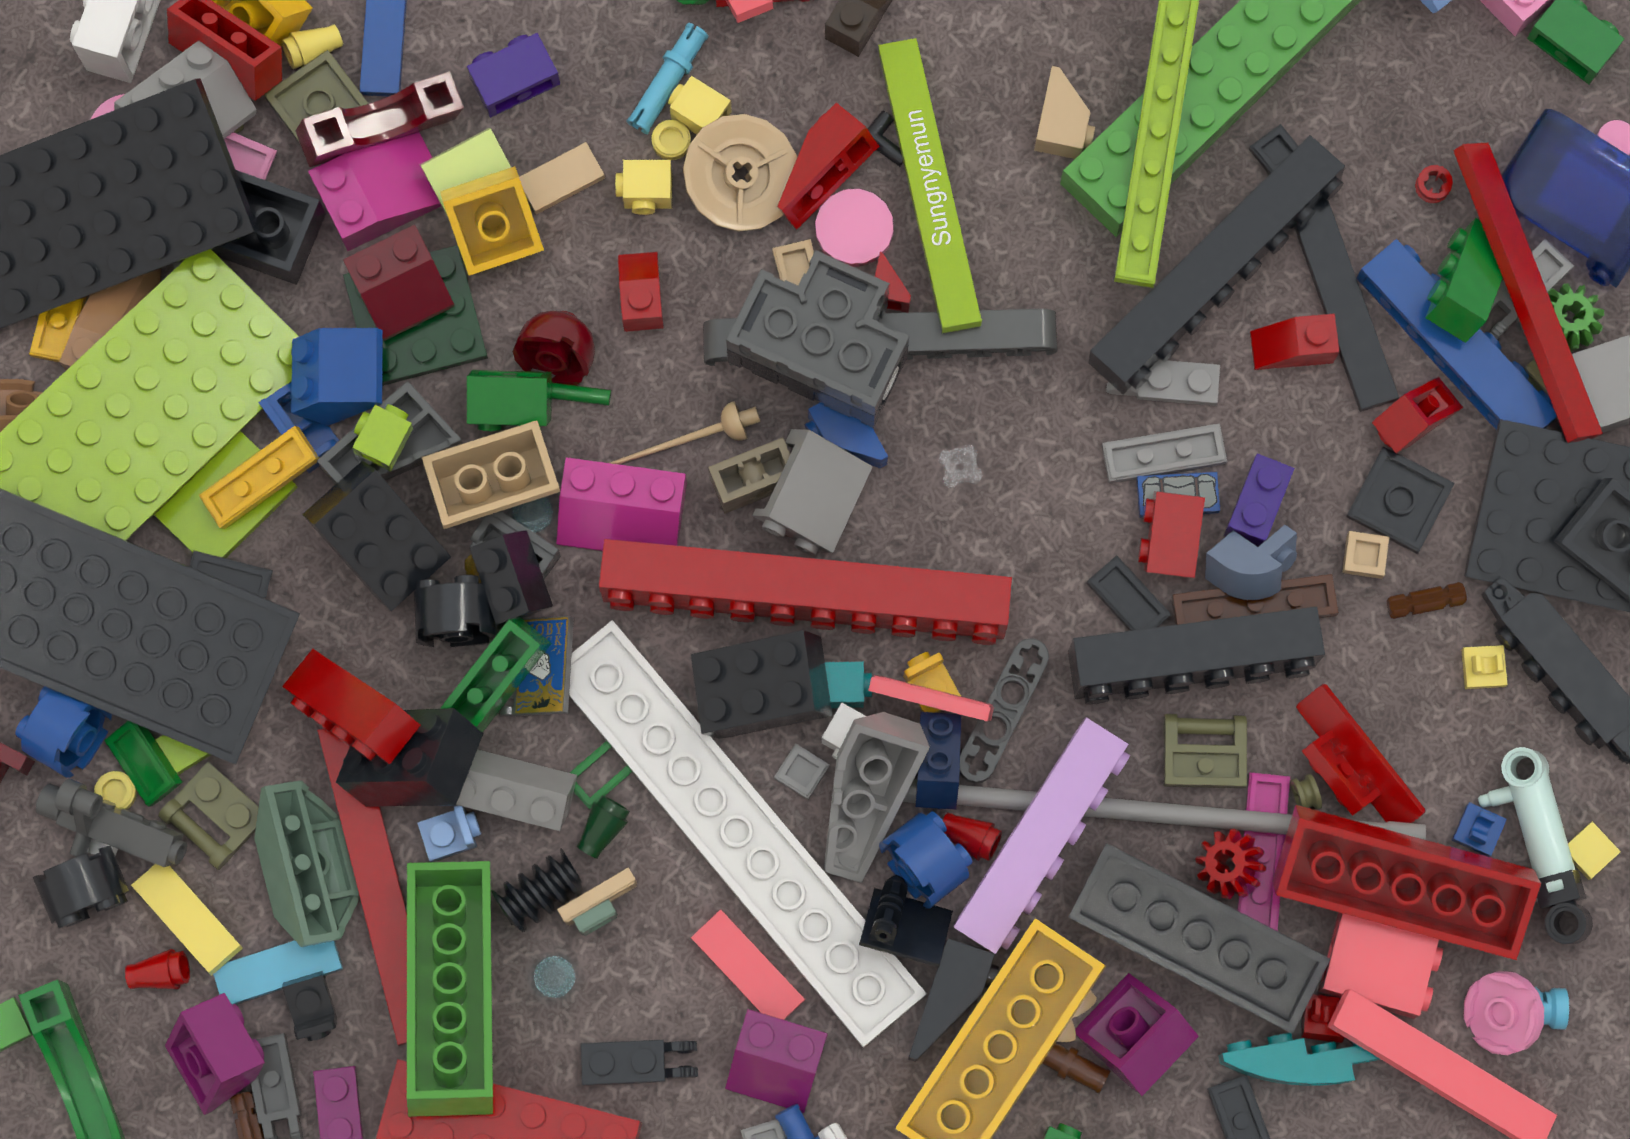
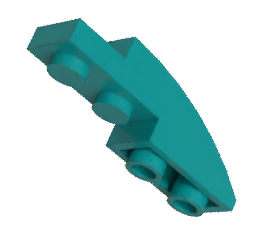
M1292 1033L1267 1037L1268 1045L1253 1048L1251 1040L1227 1044L1228 1052L1218 1055L1221 1065L1236 1072L1260 1080L1301 1086L1349 1083L1355 1080L1352 1065L1381 1060L1353 1042L1352 1047L1337 1049L1336 1042L1311 1046L1312 1054L1307 1055L1304 1038L1293 1040Z

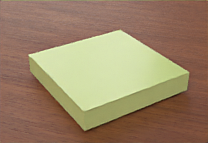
M491 128L420 164L446 215L440 191L511 168Z

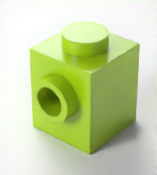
M387 404L385 409L374 405L371 413L364 411L354 429V433L359 435L352 447L354 454L391 472L413 430L412 423L407 421L409 415L390 404Z

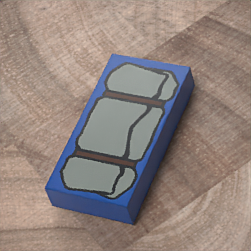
M1217 472L1137 476L1136 478L1139 518L1143 517L1146 498L1153 499L1154 491L1205 497L1203 514H1216L1220 512Z

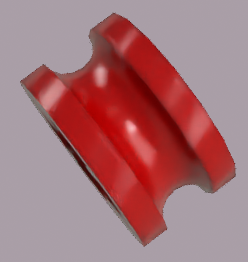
M1438 165L1428 166L1421 171L1416 180V193L1425 202L1439 203L1449 195L1453 179L1450 172L1444 167ZM1429 176H1436L1435 181L1438 178L1443 181L1444 184L1441 185L1439 193H1433V188L1427 190L1424 186L1428 182Z

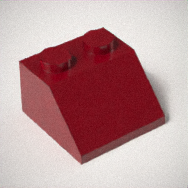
M415 224L343 259L348 273L376 328L383 330V341L455 306Z

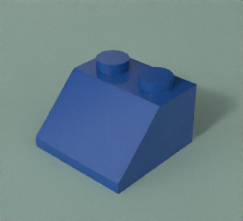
M318 328L292 339L291 413L329 426L372 409L374 405H382L383 330L378 328Z

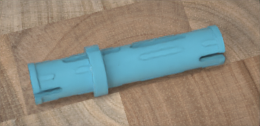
M692 23L686 24L673 49L665 52L663 65L631 116L626 120L630 126L637 130L641 127V132L644 134H649L652 125L684 74L688 75L693 69L691 64L693 59L709 37L698 26L694 30L695 26Z

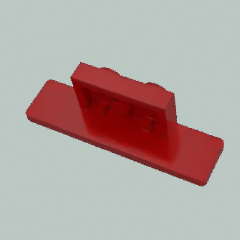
M1320 685L1297 704V710L1319 736L1302 752L1309 760L1312 769L1321 775L1334 792L1337 801L1346 807L1352 816L1370 803L1386 822L1413 823L1426 812L1423 805L1328 685Z

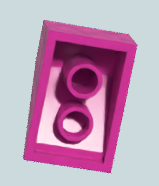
M420 132L342 154L308 171L347 251L441 207L420 164L432 158Z

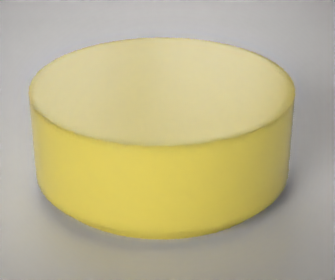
M665 120L655 127L652 133V146L657 155L666 160H676L687 153L688 146L691 143V136L688 128L682 122Z
M111 771L98 779L94 793L101 795L103 800L115 803L117 808L128 809L136 799L137 790L128 775L119 771Z

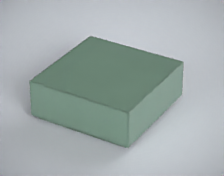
M608 899L574 918L573 921L581 935L586 936L615 920L618 914Z

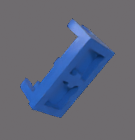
M292 382L258 402L281 435L294 426L300 427L319 458L339 441L329 426L291 413ZM318 463L307 469V472L311 473L318 468Z

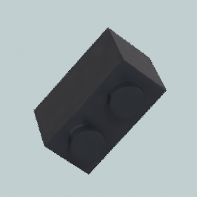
M527 530L500 535L470 547L481 583L485 585L488 603L496 625L506 623L509 619L524 618L553 607Z

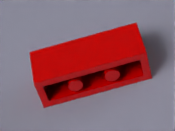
M179 0L167 8L168 43L181 52H184L197 41L205 44L229 62L248 96L254 101L282 81V47L211 0Z

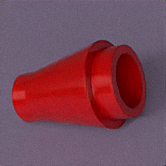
M947 812L942 821L947 827V831L944 833L955 845L957 843L961 844L969 855L977 861L981 858L990 861L999 846L1002 831L996 829L994 823L957 816Z
M169 949L135 964L126 965V983L130 989H179L182 984H187L190 980L188 958L183 951L175 952L174 949Z

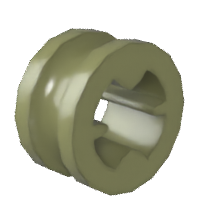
M1311 773L1305 775L1303 781H1298L1297 778L1290 780L1296 805L1306 808L1314 807L1316 810L1322 808L1321 795Z

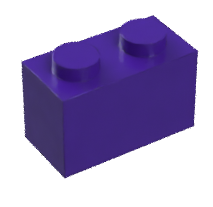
M538 33L531 36H518L508 43V47L495 53L492 51L482 53L473 59L472 64L467 66L469 77L490 118L560 85L558 72Z
M1257 453L1250 466L1223 536L1226 537L1234 530L1257 547L1265 542L1295 468Z

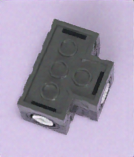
M815 250L809 262V269L806 274H803L799 285L787 280L782 281L774 277V274L763 269L760 270L726 339L728 363L739 368L749 369L759 377L775 384L780 383L788 387V390L812 401L815 399L822 402L824 406L848 417H855L861 420V423L874 428L907 360L909 335L898 330L893 331L885 327V324L878 322L880 318H883L888 307V282Z

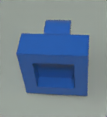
M1469 802L1465 807L1452 841L1490 857L1507 819Z

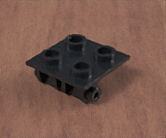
M891 876L884 882L882 890L874 888L859 945L939 967L953 910L936 905L930 909L924 907L923 904L925 902L906 897L908 885L901 876Z

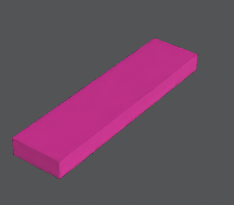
M1249 772L1246 810L1287 814L1290 777ZM1244 831V836L1249 834L1255 838L1253 847H1260L1264 850L1265 854L1256 862L1264 864L1267 870L1262 873L1255 872L1254 877L1260 881V886L1256 888L1246 884L1248 895L1244 898L1238 896L1237 910L1278 931L1280 896L1275 894L1272 880L1285 841V834Z

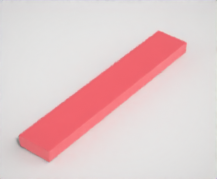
M1352 989L1344 991L1327 1027L1509 1138L1547 1139L1557 1117L1556 1114Z

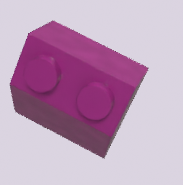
M1130 973L1075 1028L1076 1036L1123 1082L1141 1096L1152 1087L1199 1037L1178 1009Z
M225 993L182 1011L165 1044L167 1051L204 1115L215 1110L253 1082L265 1063L261 1045L256 1039H251L244 1027V1018L239 1007L236 1004H231Z
M747 1009L725 1089L785 1108L798 1104L800 1111L805 1113L828 1033Z

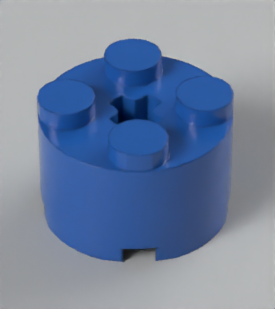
M44 686L39 694L38 704L31 715L25 716L19 722L15 735L21 739V748L24 753L62 776L70 778L74 776L70 770L76 766L83 770L94 757L108 734V730L103 728L105 717L111 720L112 714Z
M934 811L927 815L923 813L916 814L879 843L881 853L883 854L886 850H889L893 858L887 863L891 871L905 880L908 885V892L915 900L921 895L927 899L923 906L928 909L969 878L967 867L973 863L966 849L959 843L954 846L944 832L947 831V827Z

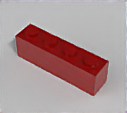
M313 648L282 686L294 696L290 702L291 705L308 718H312L328 732L331 731L348 746H352L370 761L376 755L388 764H391L421 726L396 703Z

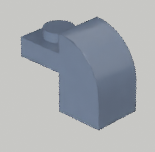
M1284 525L1257 547L1233 530L1206 553L1205 579L1226 594L1239 599L1259 600L1270 597L1281 590L1282 572L1287 571L1296 560L1297 533Z

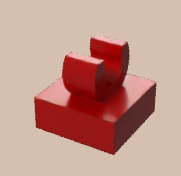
M1313 994L1302 1014L1301 1038L1342 1043L1345 1037L1327 1027L1341 998Z

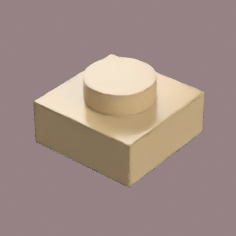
M1349 531L1346 537L1342 573L1382 579L1385 576L1389 537Z

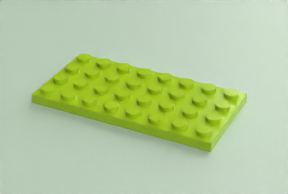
M211 249L186 258L0 432V488L114 536L128 540L263 410L258 402L292 382V339L299 336Z

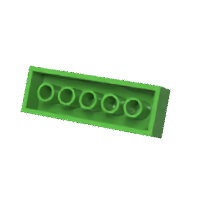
M490 861L407 863L408 1117L493 1114Z

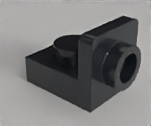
M323 971L283 982L282 988L294 1022L296 1040L307 1037L308 1041H315L328 1036L331 1030L336 1028L337 1015Z

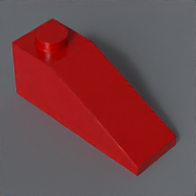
M835 103L826 113L821 115L817 122L809 129L777 206L796 230L879 147L866 126L838 103Z

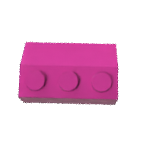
M566 457L559 498L556 544L603 551L604 539L678 546L687 488L686 474Z

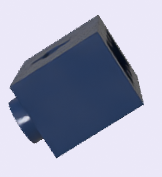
M921 712L920 725L930 748L917 772L915 807L956 810L960 774L961 715Z

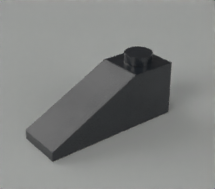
M949 938L947 939L940 966L937 969L908 1060L916 1062L979 999L983 989L989 988L999 969V966L992 964L995 954Z

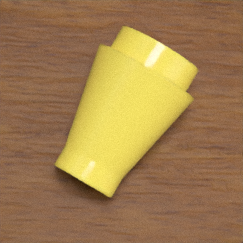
M335 24L324 28L290 32L288 38L281 40L283 51L292 69L304 67L325 51L332 52L343 46L341 35Z

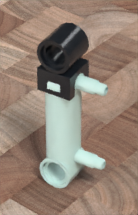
M1525 747L1515 748L1505 755L1501 764L1502 774L1509 786L1480 795L1478 801L1482 808L1514 802L1532 869L1535 870L1541 882L1536 902H1538L1541 909L1551 908L1545 918V929L1548 935L1556 942L1578 944L1586 940L1591 934L1593 921L1589 911L1583 906L1576 904V901L1587 898L1578 870H1575L1549 778V764L1546 758L1538 751ZM1529 757L1534 763L1535 770L1530 778L1522 780L1517 775L1516 767L1521 759ZM1567 912L1575 914L1579 924L1575 933L1571 935H1566L1562 932L1559 924L1560 918Z

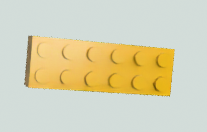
M1035 918L896 1126V1129L910 1139H992L1106 966Z

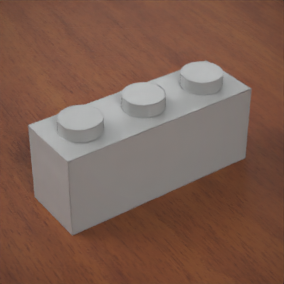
M477 749L456 805L560 831L569 814L577 775Z

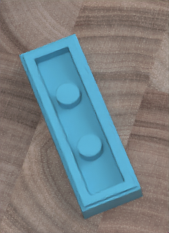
M291 941L227 962L213 975L219 995L225 993L231 1004H238L283 989V982L320 971L327 975L342 970L343 967L335 941L300 947L296 941Z

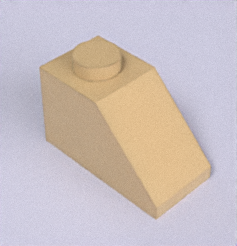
M1052 66L1034 151L1075 159L1082 153L1083 148L1086 149L1092 143L1095 126L1088 125L1090 110L1060 67Z

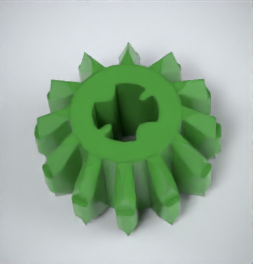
M1569 283L1561 286L1560 292L1550 289L1548 295L1570 351L1574 352L1579 348L1580 343L1587 347L1591 345L1594 341L1593 335H1598L1602 331L1603 325L1597 320L1604 316V310L1593 308L1594 304L1598 301V295H1592L1588 299L1583 296L1586 291L1585 285H1580L1576 292L1573 293ZM1567 311L1575 314L1573 317L1575 321L1573 323L1565 320L1567 317L1565 313Z

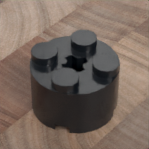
M460 575L454 577V583L440 584L439 580H420L416 582V591L414 592L416 643L434 647V639L450 643V647L483 645L489 643V637L495 638L497 635V625L488 603L485 585L479 583L478 576Z
M111 846L99 848V853L90 857L85 853L43 871L44 875L33 877L51 924L57 923L59 929L65 926L70 927L89 919L90 916L87 910L95 907L97 912L108 911L128 902L125 894L129 892V889Z

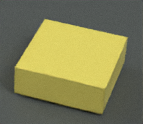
M1593 821L1568 843L1574 865L1588 880L1592 879L1621 852Z

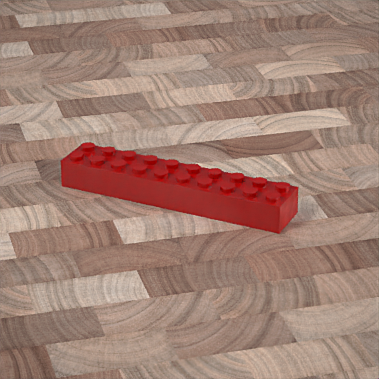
M604 539L599 581L603 602H609L611 609L619 611H633L634 605L650 606V612L661 615L674 614V609L690 610V616L703 619L714 618V613L716 612L731 614L730 619L737 622H754L755 616L771 618V624L779 626H794L795 620L811 621L812 628L821 630L835 629V624L851 625V631L863 634L875 633V628L892 629L891 635L907 638L915 637L916 631L932 633V639L939 641H955L956 635L972 636V642L981 645H995L996 639H1004L1008 627L1012 577L611 539Z

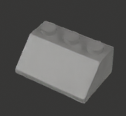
M200 41L194 43L114 102V109L116 110L190 80L201 78L224 139L254 117L257 110L229 62Z

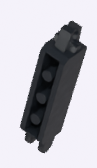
M1503 577L1495 581L1481 595L1497 619L1493 625L1498 629L1495 632V636L1500 644L1504 645L1506 650L1512 651L1514 649L1524 660L1521 664L1524 672L1534 682L1542 681L1551 692L1548 695L1551 704L1560 713H1569L1577 723L1574 727L1576 733L1586 744L1592 745L1594 743L1598 749L1606 745L1615 756L1619 757L1618 760H1621L1622 763H1630L1629 695L1543 594L1530 593L1525 597Z

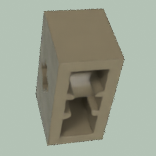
M783 437L708 467L710 481L724 514L772 495L790 456Z

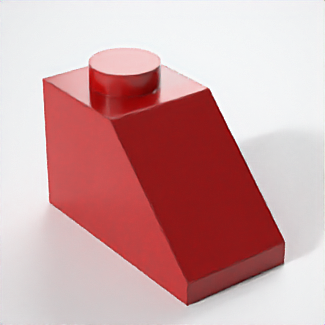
M658 252L618 255L619 288L624 332L663 329Z
M1335 314L1293 317L1250 331L1254 370L1333 364L1339 354Z
M1437 377L1401 396L1372 421V424L1378 430L1380 439L1397 454L1460 411L1463 406L1441 378Z

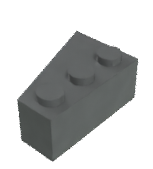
M406 381L382 405H379V407L385 409L386 405L390 404L406 412L409 415L407 421L411 422L413 427L391 472L354 454L352 447L359 436L354 433L355 427L321 456L317 463L334 484H337L362 460L373 467L386 481L423 465L422 457L461 445L462 439L419 392Z

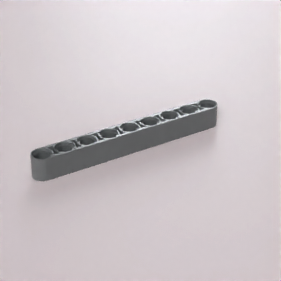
M1051 309L979 310L982 319L980 327L942 333L937 312L885 313L883 318H880L878 321L893 331L898 330L909 335L907 360L913 359V356L927 355V359L952 358V354H967V358L992 357V353H1006V356H1032L1031 352L1046 351V355H1052L1058 351L1056 312ZM737 318L712 319L703 323L704 363L706 365L715 366V362L728 361L726 339Z

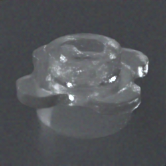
M966 445L963 448H956L952 451L946 449L940 453L939 463L944 466L945 476L943 482L947 487L956 488L958 484L964 482L976 484L981 480L982 471L977 468L976 457L978 452L976 448ZM962 463L964 469L958 470L957 464Z

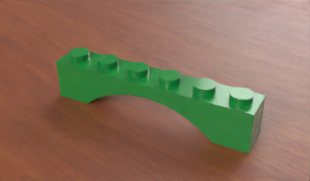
M57 979L18 995L32 1034L59 1089L76 1138L125 1139L69 985Z

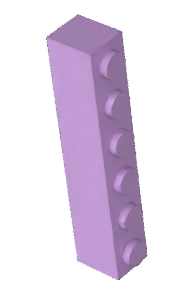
M1087 717L1083 719L953 924L955 929L994 954L997 953L1000 946L1006 950L1010 947L1020 930L1014 926L1022 912L1030 915L1042 896L1041 893L1036 891L1044 877L1049 880L1053 879L1064 859L1058 856L1066 842L1071 845L1075 844L1086 824L1080 821L1089 807L1095 811L1107 794L1108 790L1103 787V784L1109 774L1113 773L1118 776L1128 761L1130 755L1124 752L1129 745L1128 743Z

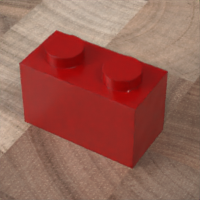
M1154 491L1153 499L1146 498L1143 522L1150 523L1148 539L1141 538L1138 562L1145 563L1144 571L1195 578L1205 497Z

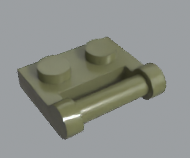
M1164 713V786L1247 787V718L1245 715H1233L1232 719L1177 718V714ZM1178 734L1232 735L1233 745L1178 744Z
M207 762L186 786L161 809L158 817L167 825L172 823L210 857L209 863L217 870H220L255 832L259 807L213 765ZM192 802L230 838L225 844L220 845L182 810Z

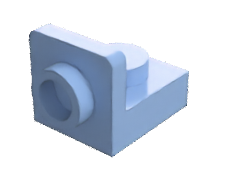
M459 805L455 806L453 811L417 822L430 862L476 848L477 844L474 837L481 835L474 811L467 813L466 809Z

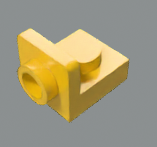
M924 652L907 662L909 668L904 671L903 675L907 683L961 696L943 664L944 659L940 652L933 656H930L929 652ZM918 704L922 712L939 713L942 711L941 709Z

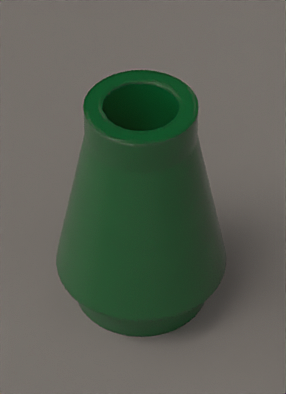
M602 795L598 803L593 802L583 834L576 847L598 859L606 846L628 824L626 818L630 811L616 801Z

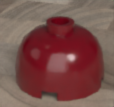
M555 310L540 312L529 319L522 327L512 352L515 361L523 371H531L533 368L544 372H552V374L556 375L552 378V383L578 385L582 383L585 375L588 376L594 360L595 345L591 331L580 319L571 312Z

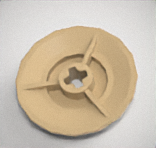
M747 114L722 116L703 127L688 146L683 166L686 192L698 212L716 226L738 232L762 229L783 215L777 206L797 160V155L785 134L767 120ZM733 165L737 169L744 166L748 170V173L745 175L748 183L743 179L736 182L732 178V175L735 173Z

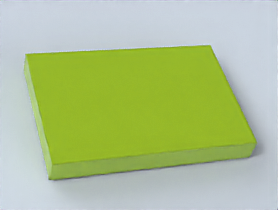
M240 431L154 516L192 553L194 550L226 559L298 487L293 481L289 482L226 529L219 528L199 495L260 451Z

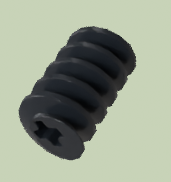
M560 848L562 860L560 863L550 855L546 857L547 871H544L536 864L532 865L534 879L530 880L523 873H519V888H515L507 881L504 882V897L491 890L511 925H514L522 932L527 930L525 917L528 916L538 924L541 922L540 908H543L552 915L555 913L554 899L565 905L569 903L567 893L569 890L578 897L583 894L582 881L562 848Z

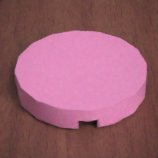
M862 189L842 190L830 196L820 207L815 221L816 239L823 253L852 267H859L860 265L870 264L878 260L880 251L884 254L888 250L894 232L893 217L886 203L874 193Z
M1498 971L1483 976L1469 987L1464 1000V1020L1467 1028H1471L1472 1033L1475 1035L1473 1039L1479 1046L1493 1054L1510 1055L1528 1049L1539 1038L1544 1026V1006L1539 992L1529 980L1515 972Z

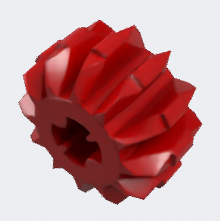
M1230 829L1227 837L1220 831L1214 832V845L1206 841L1201 843L1202 848L1208 852L1206 857L1197 856L1195 858L1197 864L1205 866L1197 874V877L1203 882L1208 881L1206 888L1208 892L1216 894L1220 891L1222 898L1230 900L1235 892L1240 897H1246L1248 895L1246 884L1256 888L1260 886V881L1254 877L1255 872L1262 873L1267 869L1264 864L1256 861L1265 853L1262 848L1253 847L1255 842L1253 836L1246 834L1241 837L1240 831ZM1229 858H1232L1233 863L1236 864L1232 871L1225 864Z

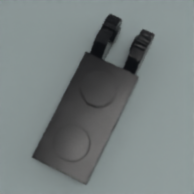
M664 1040L581 1043L582 1085L665 1082V1079L698 1077V1067H692L691 1065L665 1069L664 1053L677 1052L678 1054H689L697 1051V1041L664 1043Z

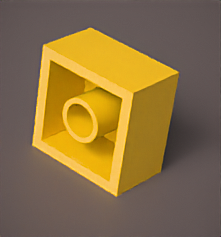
M515 166L440 191L469 276L544 251Z

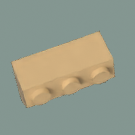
M537 420L422 457L444 529L560 492Z

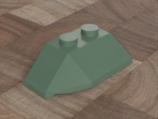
M302 780L261 788L254 839L274 918L300 947H306L341 939L360 896L340 817L323 800L308 790L309 787Z

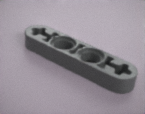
M1033 638L1024 639L1014 648L987 703L993 704L994 707L992 718L1000 719L1005 724L1006 733L999 740L989 739L983 732V724L986 721L978 719L960 755V774L967 782L974 784L983 783L993 774L1047 666L1049 653L1045 644ZM1032 647L1038 650L1037 658L1042 660L1040 664H1031L1026 676L1034 677L1032 683H1029L1022 676L1011 674L1009 671L1012 667L1017 672L1020 671L1024 658L1019 653L1021 651L1028 652ZM1007 683H1016L1022 687L1024 698L1017 704H1009L1001 697L1002 687ZM977 738L985 746L997 748L998 751L996 755H993L988 750L983 760V764L988 769L986 772L979 770L976 775L969 773L970 765L965 760L967 757L974 759L977 756L981 747L973 745L974 740Z

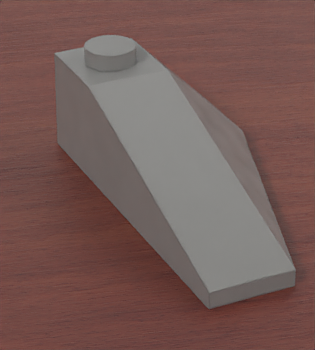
M886 712L854 719L837 753L824 860L825 872L862 883L880 848L879 843L884 840L930 748L920 723Z

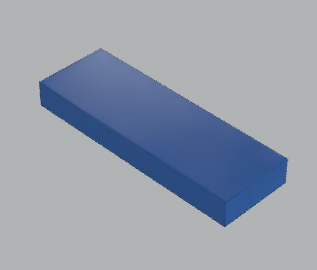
M366 0L360 93L363 96L389 97L401 89L407 0Z

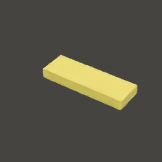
M155 864L131 884L211 976L243 949L170 866L162 867Z

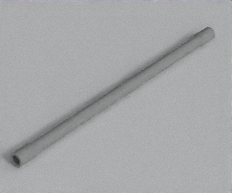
M917 779L913 780L903 802L916 803ZM959 785L957 805L1026 811L1037 792ZM1104 798L1095 811L1089 807L1084 814L1086 817L1287 834L1292 814ZM1354 820L1426 840L1425 824Z

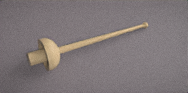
M735 401L723 408L720 423L610 463L622 464L721 431H725L734 440H746L748 438L744 427L761 421L756 407L739 412Z

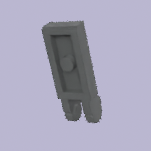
M285 1033L256 1039L263 1049L265 1063L257 1078L251 1082L258 1123L263 1127L264 1138L279 1139L276 1135L274 1122L288 1119L290 1139H304L299 1118L302 1114L287 1036Z

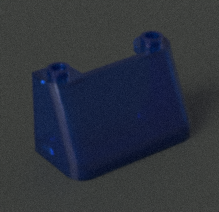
M1545 109L1501 174L1518 219L1521 216L1587 257L1586 266L1589 270L1588 275L1590 278L1602 286H1609L1611 284L1617 288L1630 269V156L1564 114L1552 109Z

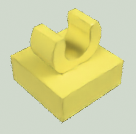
M1504 645L1463 647L1461 649L1465 689L1498 688L1508 685Z

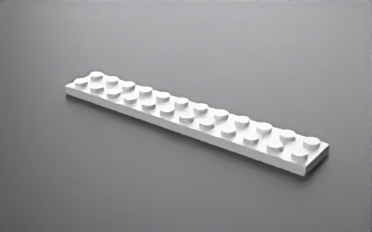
M613 620L572 652L570 698L863 1048L926 996L927 993L895 955L859 945L865 919L710 736L701 734L700 723Z

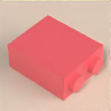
M1338 912L1327 954L1330 961L1322 975L1318 992L1341 998L1345 990L1352 989L1388 1012L1414 1019L1420 1016L1421 1011H1428L1433 995V988L1428 987L1431 971L1437 972L1439 969L1443 948L1437 947L1439 939Z

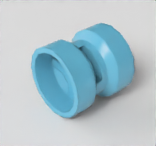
M1534 987L1539 992L1544 1006V1025H1548L1551 1029L1565 1030L1569 1019V996L1566 988H1552L1549 992H1541L1537 987Z

